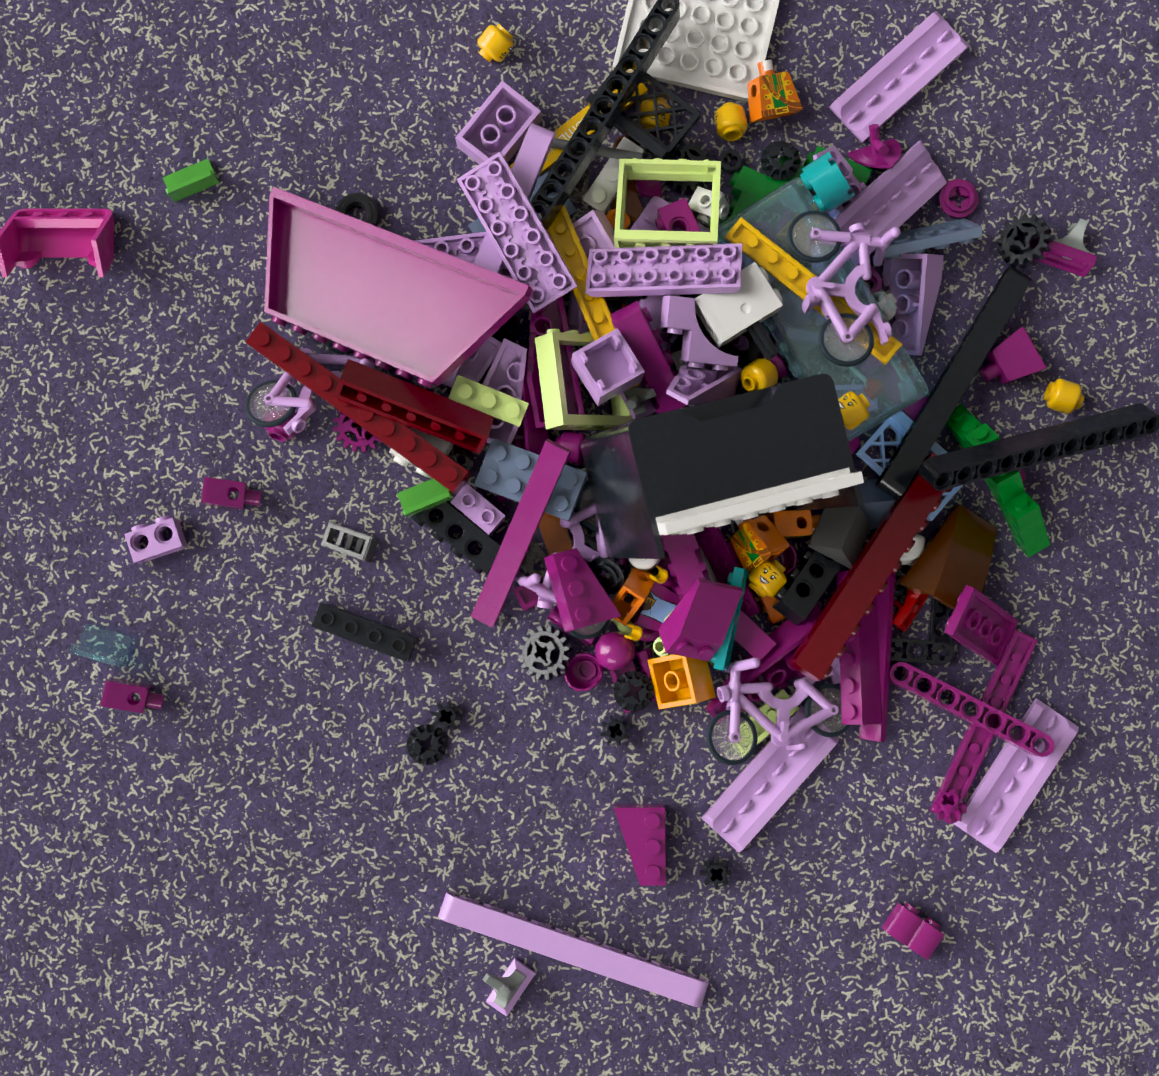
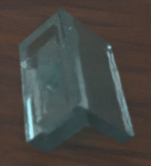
M85 624L79 643H72L69 653L122 667L126 664L133 637Z

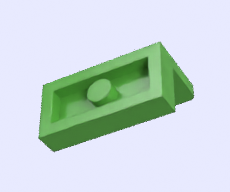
M209 159L163 177L167 187L165 189L166 193L174 202L219 183Z
M434 479L397 493L403 508V514L407 518L454 498L452 492Z

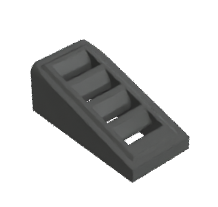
M329 522L321 545L357 559L371 562L379 539ZM336 530H339L340 532L336 544H332L331 542L333 540ZM347 533L349 534V536L347 538L345 547L343 548L341 547V545L344 540L345 534ZM355 537H358L355 550L352 551L351 548Z

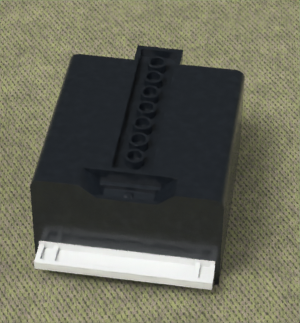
M818 374L720 400L635 419L586 437L581 443V451L607 555L610 558L662 559L665 558L660 535L693 534L704 531L703 527L724 526L731 524V520H746L759 516L758 513L864 505L859 484L864 483L862 471H855L834 381L828 374Z

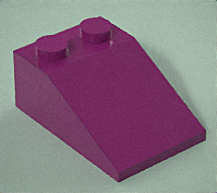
M698 578L658 629L666 653L709 661L724 642L742 595V588Z

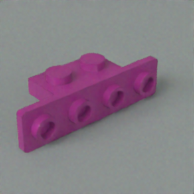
M703 527L704 531L694 533L718 582L727 584L729 573L734 572V567L743 568L731 543V539L726 541L719 527ZM749 575L741 606V611L748 617L761 611L750 589Z

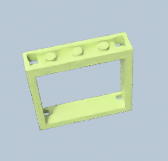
M661 158L620 159L614 230L615 248L717 244L721 161H708V159L703 161L687 159L663 160ZM627 180L712 182L710 232L624 230Z
M548 329L547 334L535 338L546 429L608 430L633 421L620 394L611 398L613 415L568 414L559 345L586 346L594 342L590 332L579 334L578 330H570L561 333L560 329Z

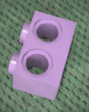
M467 483L450 502L490 537L506 519V516Z
M170 515L155 519V524L146 526V524L136 525L131 528L132 532L124 534L133 562L142 564L188 548L179 519L170 518ZM167 528H171L173 532L172 538L165 541L163 533ZM146 536L149 541L148 546L145 549H141L139 545L140 539Z

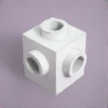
M698 186L689 202V207L696 221L709 227L711 225L712 190ZM721 191L719 197L718 228L722 220L727 217L730 207L725 199V194Z

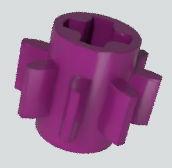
M952 791L942 795L939 794V802H933L937 819H943L948 824L957 821L961 822V813H967L962 795L957 796Z

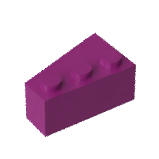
M687 533L682 535H661L664 553L668 552L671 562L667 563L671 576L677 577L680 586H677L676 590L680 600H682L698 578L710 581L711 578L694 533L688 535Z
M577 548L544 557L565 632L621 616Z
M613 804L640 886H666L664 805Z

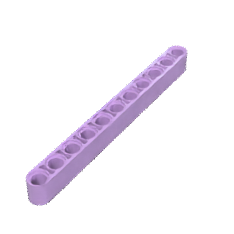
M533 123L528 128L512 168L529 201L555 138V132ZM486 232L474 264L500 274L504 261ZM463 364L441 384L453 388Z
M447 891L438 915V918L445 922L694 1007L702 1006L709 981L705 978L699 977L697 979L694 974L679 969L671 970L670 966L653 960L648 962L647 958L629 952L624 954L623 950L606 944L601 946L599 942L582 936L577 938L574 933L559 928L551 929L550 925L533 919L528 921L527 917L509 911L504 913L503 909L486 903L481 905L479 904L480 901L462 895L457 897L454 892Z

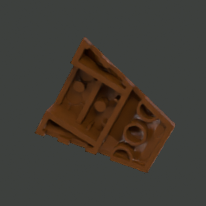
M960 504L954 507L938 528L939 532L934 539L928 541L925 545L926 549L920 557L911 563V568L905 576L902 575L897 581L914 593L929 595L955 610L958 597L966 585L977 589L983 594L997 527Z

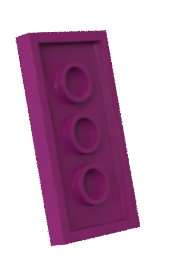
M966 585L958 597L952 616L947 620L944 632L987 662L998 666L1019 621L977 589Z

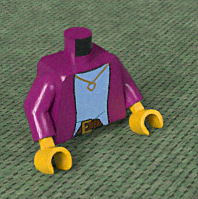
M658 565L655 566L659 570L658 574L655 577L651 574L649 575V578L654 580L655 583L645 601L639 607L632 622L633 624H627L628 627L632 628V633L629 636L624 635L627 639L633 641H655L660 637L658 629L664 623V619L681 601L676 590L678 585L674 582V578L668 574L667 570Z

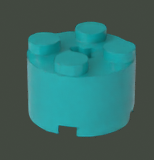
M829 151L802 168L803 173L800 174L807 189L811 190L813 188L816 195L813 197L821 212L826 210L831 212L855 196L852 189L847 192L851 187L834 159L828 161L832 157Z

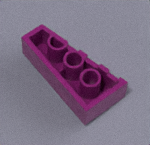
M636 301L610 314L614 328H618L645 371L642 379L645 388H653L656 396L653 398L657 413L680 409L686 406V404L666 394L669 385L674 377L678 375L679 370L674 371L671 365L675 362L669 349L663 350L661 343L664 340L658 328L652 329L649 322L653 321L647 307L642 308L640 303Z

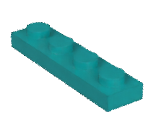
M734 567V572H730L727 585L741 587L743 592L724 642L711 658V662L714 663V669L728 671L749 571L743 568Z

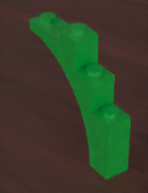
M817 146L814 153L809 151L804 164H800L796 174L787 180H774L744 165L740 173L735 171L729 185L733 186L731 195L739 199L734 197L729 207V212L732 215L729 221L723 220L718 231L722 235L721 237L725 238L740 217L747 220L753 213L775 199L800 191H814L813 188L811 190L807 189L800 174L803 173L802 168L814 161L813 155L826 149ZM781 155L778 160L780 169L784 162L788 161V159L783 158ZM845 158L853 168L852 173L856 179L866 185L872 170Z
M962 404L955 407L945 424V427L963 449L1000 439L986 423L982 425ZM1016 470L984 479L1006 519L1014 542L1029 558L1050 546L1040 507L1025 492L1020 472Z

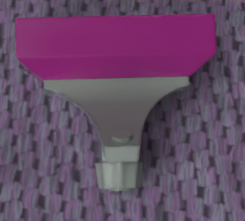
M1080 218L1078 223L1070 225L1067 236L1047 243L1051 250L1050 252L1044 251L1042 254L1045 259L1041 260L1038 258V261L1085 277L1094 266L1097 258L1096 255L1090 254V251L1083 244L1084 232L1088 221Z

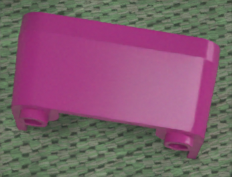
M27 208L15 211L0 230V270L2 277H8L15 266H20V268L24 269L32 268L40 258H87L88 264L97 268L98 277H104L114 260V217L112 210Z

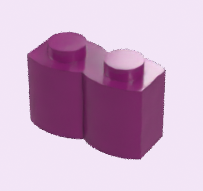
M897 903L881 928L911 950L929 960L944 937V934L939 931L941 925L929 917L926 920L918 916L920 911L909 903H906L905 906Z

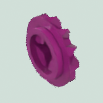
M953 179L947 182L939 192L938 202L942 207V211L946 212L949 217L961 219L970 215L977 207V190L966 180ZM956 191L959 197L967 198L960 203V206L957 205L956 201L950 200L954 198Z

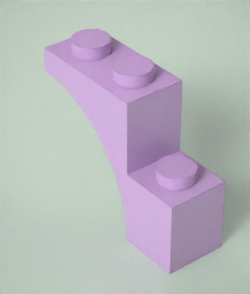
M663 296L660 327L668 328L667 333L683 335L681 361H688V367L704 368V363L713 364V369L728 371V366L737 367L738 356L720 351L702 333L696 318L695 298Z

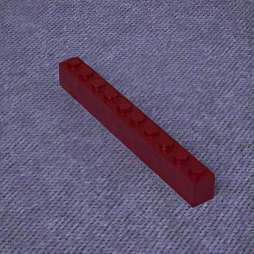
M261 321L245 341L255 351L453 494L457 495L470 478L471 474L469 471L402 423L333 397L340 378Z
M931 453L925 457L924 461L930 457H934L937 455L935 453ZM918 469L906 491L898 500H895L789 661V665L812 681L825 680L833 669L831 666L832 662L844 653L847 648L845 645L849 636L853 637L861 626L859 621L863 615L866 616L874 607L872 601L877 594L880 595L888 585L887 578L891 573L894 574L902 563L900 558L904 552L908 553L914 546L915 540L913 538L917 532L920 533L927 526L929 520L926 518L931 511L934 512L942 502V499H940L941 495L949 489L935 490L919 475Z

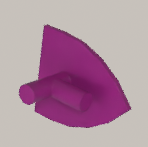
M870 125L871 145L848 152V156L858 164L867 167L893 168L902 156L900 144L894 138L881 141L879 125Z

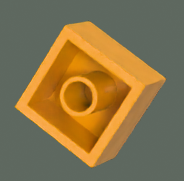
M674 654L647 660L659 709L695 704L716 697L708 661Z

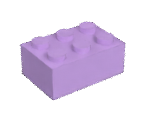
M501 81L455 137L457 148L478 164L483 163L498 152L502 153L508 163L520 149L530 124L539 125L541 123V110L505 82Z

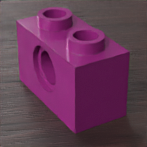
M686 198L657 210L655 224L658 231H672L674 228H682L684 231L701 232Z

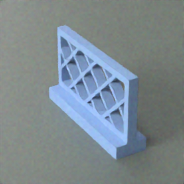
M897 408L858 450L856 455L880 476L886 467V463L890 460L885 459L884 446L898 447L901 438L903 439L913 421ZM887 426L895 432L896 441L884 442L883 431ZM935 441L927 455L931 453L941 455L948 452ZM870 446H879L880 459H872L865 451ZM963 485L953 487L949 492H943L941 496L945 497L942 499L940 506L934 512H930L927 519L932 521Z

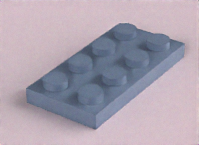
M962 218L902 231L890 243L884 258L887 260L898 259L901 257V254L908 252L910 254H921L925 252V249L931 247L944 249L954 242H959L960 244L971 243L974 241V238L982 237V226Z
M492 438L474 485L519 503L539 455ZM565 465L545 513L570 522L588 473Z

